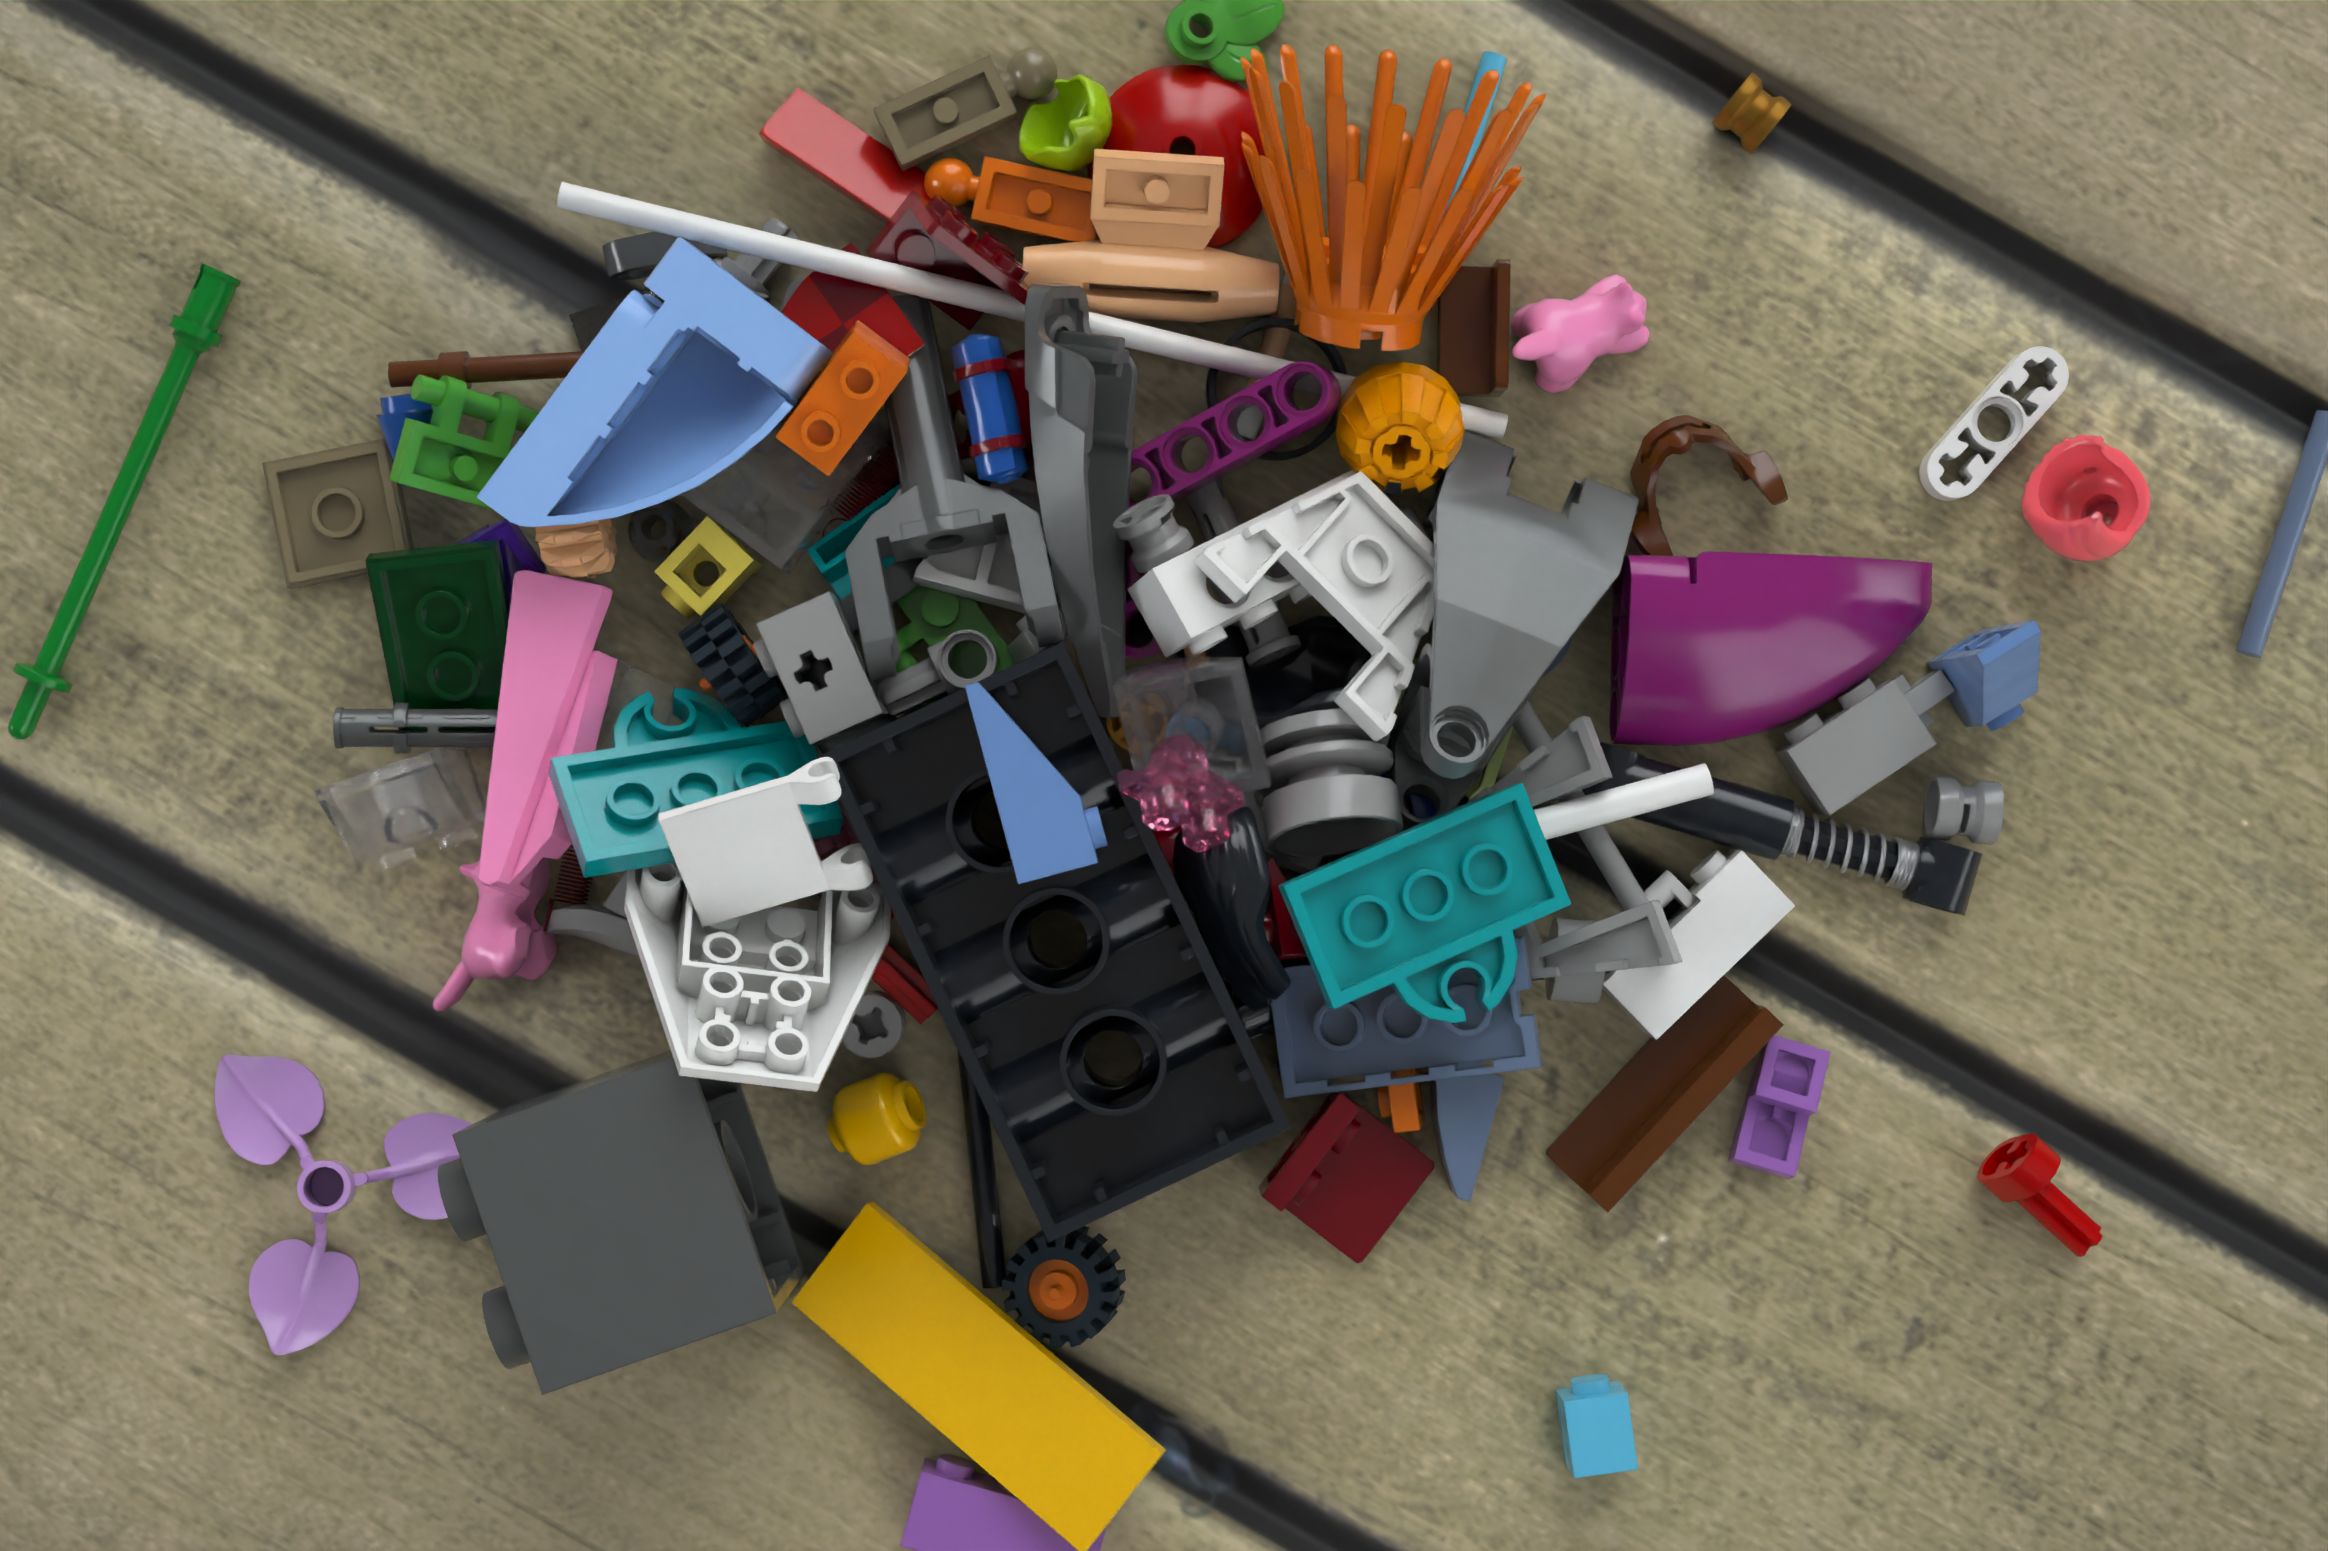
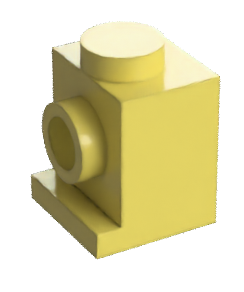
M706 516L654 572L667 584L660 592L661 595L675 609L689 619L695 611L700 616H703L720 603L724 604L752 574H756L762 568L763 564L718 521ZM714 563L719 571L718 579L713 585L703 586L698 579L699 569L704 564Z

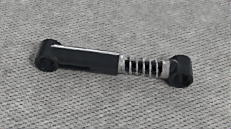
M1600 742L1613 778L1582 791L1586 796L1683 768L1646 758L1645 755ZM1711 777L1714 786L1713 795L1631 817L1771 860H1776L1780 854L1782 856L1786 855V857L1790 856L1791 859L1796 854L1806 856L1807 863H1810L1813 859L1823 861L1824 868H1827L1829 864L1840 866L1839 870L1841 873L1845 872L1846 869L1854 870L1858 878L1863 873L1873 876L1874 883L1878 882L1881 878L1884 879L1887 887L1900 888L1903 894L1902 898L1962 916H1965L1982 854L1925 837H1920L1914 844L1912 841L1908 842L1907 839L1903 840L1898 837L1888 841L1881 832L1873 836L1869 835L1865 827L1853 831L1848 822L1836 826L1831 817L1824 821H1819L1814 812L1805 816L1802 809L1794 808V801L1792 799Z

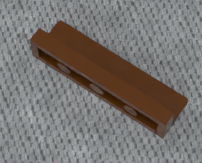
M1723 975L1657 1040L1651 1037L1546 1149V1155L1606 1212H1609L1784 1024L1766 1007L1752 1002Z

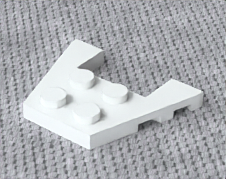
M1360 471L1297 502L1292 507L1268 519L1265 518L1248 526L1242 532L1208 546L1195 557L1193 562L1236 603L1278 561L1371 653L1370 659L1334 699V702L1377 742L1388 735L1393 729L1397 715L1394 714L1401 691L1408 687L1415 668L1412 664L1421 636L1428 632L1434 616V544Z

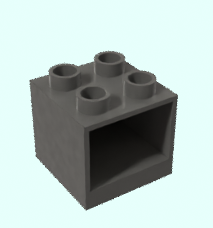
M671 1050L508 1106L452 1134L460 1158L444 1163L438 1168L439 1190L453 1229L464 1242L487 1235L504 1286L484 1292L482 1297L484 1320L492 1346L499 1360L507 1369H513L531 1362L542 1395L776 1314L806 1272L741 1083L679 1076Z

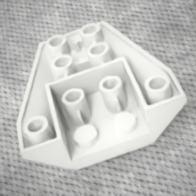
M676 862L627 871L624 911L679 1076L817 1092L890 938L891 906L881 885L871 883L866 888L854 891H824L818 911L773 906L702 927Z

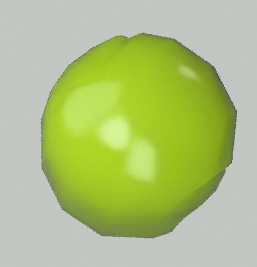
M1078 74L1068 80L1056 79L1054 87L1058 90V96L1055 100L1049 103L1033 102L1028 106L1019 131L1020 152L1028 160L1055 171H1078L1094 160V149H1103L1112 128L1110 97L1102 85L1084 74Z

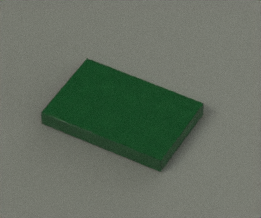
M499 540L369 554L365 561L393 704L395 705V702H409L411 709H498L510 611V601ZM398 727V729L428 730L427 727ZM443 727L445 730H495L496 728Z

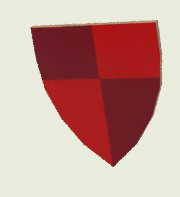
M853 242L841 249L842 251L861 255ZM813 271L800 283L781 312L832 352L835 351L857 320L907 357L925 346V343L886 288L818 271Z

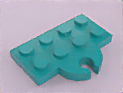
M673 688L671 711L674 716L683 721V724L666 726L654 720L652 716L655 700L648 691L637 696L621 710L613 728L610 749L552 757L550 760L549 777L584 878L675 862L659 823V813L788 776L805 764L819 758L815 746L809 744L806 735L795 738L786 721L742 728L729 709L711 696L686 688ZM837 801L821 805L800 804L812 839L840 834L843 816Z
M1523 783L1510 784L1278 885L1328 1008L1336 1009L1390 985L1400 1001L1419 1015L1451 1023L1466 1022L1464 1008L1452 1001L1447 990L1448 981L1455 971L1467 967L1474 972L1478 982L1475 999L1483 1010L1491 1011L1500 1003L1514 979L1518 954L1513 930L1572 905Z

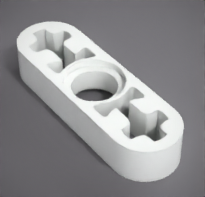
M2036 346L2015 355L1922 459L1919 476L1921 484L1928 494L1939 500L1953 501L1968 496L1982 484L2064 392L2069 380V370L2065 359L2060 353L2049 347ZM2042 363L2047 368L2043 376L2044 382L2048 385L2047 389L2042 386L2029 391L2020 402L2009 396V394L2018 391L2029 377L2028 372L2023 368L2024 365L2031 368ZM2003 386H2004L2006 392L2008 393V395L2003 394V393L2000 392V389H2001ZM1987 406H1995L2002 409L2009 418V433L2000 442L1989 441L1979 432L1977 425L1978 416ZM2022 406L2029 408V412L2027 414L2025 413ZM1961 433L1967 443L1958 440V436ZM1968 446L1987 455L1985 461H1983L1979 453L1973 455L1961 466L1959 474L1965 479L1963 484L1954 481L1944 485L1939 479L1944 472L1943 466L1939 463L1940 458L1945 461L1952 460L1960 456Z

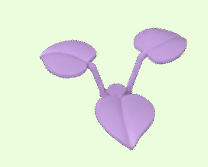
M225 1055L221 1058L218 1065L214 1096L219 1125L230 1147L247 1161L259 1165H271L279 1161L292 1145L300 1158V1166L304 1169L297 1181V1194L301 1203L313 1212L314 1246L312 1247L299 1239H287L277 1242L260 1254L253 1265L249 1278L251 1305L265 1332L271 1351L276 1355L289 1354L315 1344L335 1330L351 1312L359 1293L360 1277L357 1264L353 1258L342 1252H325L328 1213L340 1211L347 1207L355 1197L357 1186L394 1178L392 1185L393 1197L405 1212L425 1220L447 1218L448 1216L439 1190L438 1168L444 1163L460 1158L452 1134L472 1124L445 1114L425 1113L410 1116L391 1128L384 1139V1152L391 1166L354 1174L349 1166L340 1161L324 1160L316 1162L307 1143L301 1137L313 1131L320 1124L325 1110L324 1091L320 1081L312 1071L294 1060L282 1057Z

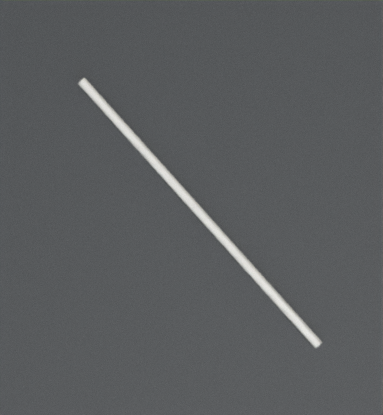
M562 182L559 189L557 208L675 237L680 236L684 239L1025 322V305L1004 290ZM1089 311V325L1092 334L1125 338V347L1258 380L1265 378L1288 364L1294 363L1293 361ZM1331 371L1339 381L1342 396L1356 377ZM1315 375L1302 377L1294 387L1295 389L1319 395L1322 394L1321 383ZM1460 403L1465 430L1494 438H1503L1507 427L1508 414Z

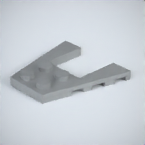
M1581 716L1568 724V729L1547 745L1538 747L1517 763L1519 766L1492 787L1483 789L1467 802L1474 801L1510 784L1523 783L1534 810L1613 778L1591 718ZM1660 900L1649 901L1544 943L1540 940L1534 921L1513 930L1514 937L1525 936L1531 979L1665 966L1683 962Z

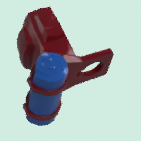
M988 334L969 335L967 339L960 341L950 349L955 369L952 371L953 380L960 387L959 391L949 395L954 426L957 410H960L963 416H966L968 425L964 443L957 436L961 461L968 458L974 459L979 480L1007 484L1020 478L1023 473L1029 470V467H1034L1029 391L1025 389V349L1013 352L1005 357L1000 338Z

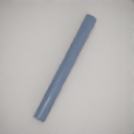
M2317 410L2315 412L2236 651L2241 654L2255 658L2262 657L2328 459V411Z

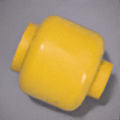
M878 1073L843 1087L838 1091L833 1099V1116L827 1120V1130L832 1144L839 1152L844 1153L847 1151L850 1157L859 1164L873 1165L910 1151L916 1146L920 1139L921 1129L927 1124L926 1108L918 1089L909 1080L902 1081L892 1073Z

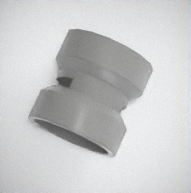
M1933 776L1928 784L1924 801L1923 825L1926 837L1947 841L1955 835L1967 836L1972 843L1995 844L2001 831L2004 814L2002 785L1996 781L1978 780L1972 785H1961L1954 777Z

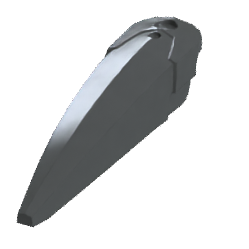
M1032 283L1027 291L1025 303V389L1029 391L1030 428L1035 477L1044 534L1054 581L1069 635L1098 716L1111 719L1120 716L1125 693L1128 541L1119 538L1113 523L1115 519L1129 509L1131 457L1135 430L1133 419L1138 384L1137 366L1129 356V350H1124L1125 338L1092 334L1089 325L1088 300L1085 291L1080 286L1058 283Z

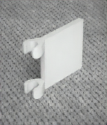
M821 757L805 764L788 776L659 813V823L702 927L828 890L854 891L870 886L873 882V873L862 845L855 843L845 846L821 861L800 804L821 805L838 800L841 796L840 773L836 762L832 758Z

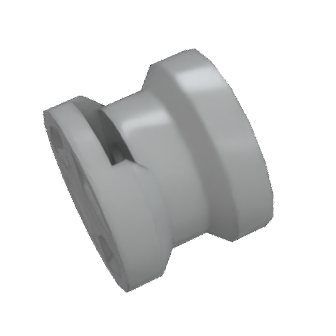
M1161 494L1141 501L1123 512L1113 523L1119 538L1128 541L1131 545L1133 552L1130 559L1139 573L1149 572L1152 568L1187 552L1193 546L1194 540L1188 529L1178 526L1172 514L1175 505L1169 494Z
M879 991L865 992L842 1041L846 1048L857 1056L865 1058L881 1057L893 1050L903 1037L906 1027L905 1012L887 993Z

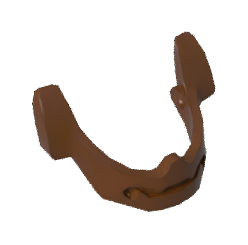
M1681 415L1665 420L1650 430L1642 440L1630 471L1631 481L1639 498L1640 507L1633 521L1631 535L1641 552L1649 556H1673L1661 526L1662 522L1659 510L1656 507L1655 494L1658 470L1668 456L1672 454L1682 455L1688 452L1691 445L1695 442L1711 443L1729 454L1734 464V469L1738 472L1742 481L1751 479L1772 505H1778L1788 500V495L1782 477L1767 451H1760L1751 455L1746 454L1719 425L1690 415Z

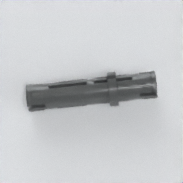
M395 702L394 709H344L343 707L335 708L333 720L335 748L342 749L344 747H394L396 754H409L411 747L493 748L495 730H445L443 727H496L498 709H411L409 702ZM374 727H427L428 730L375 729Z

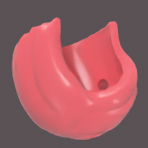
M2080 434L2075 438H2065L2061 444L2054 445L2043 456L2041 462L2033 469L2028 482L2025 484L2021 509L2025 522L2032 529L2035 536L2051 551L2075 561H2099L2116 555L2128 546L2149 515L2151 496L2142 473L2122 451L2104 443V439L2101 436Z

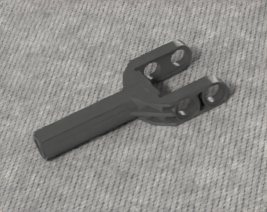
M915 295L892 297L925 343V346L908 357L910 358L907 373L884 402L900 488L888 504L871 514L845 550L860 636L870 680L876 681L896 677V665L900 657L882 559L894 556L896 562L929 555L949 553L964 548L997 542L996 536L1009 534L1028 630L1037 638L1039 648L1056 645L1061 642L1065 643L1039 513L1003 490L982 486L964 474L930 303L927 299Z

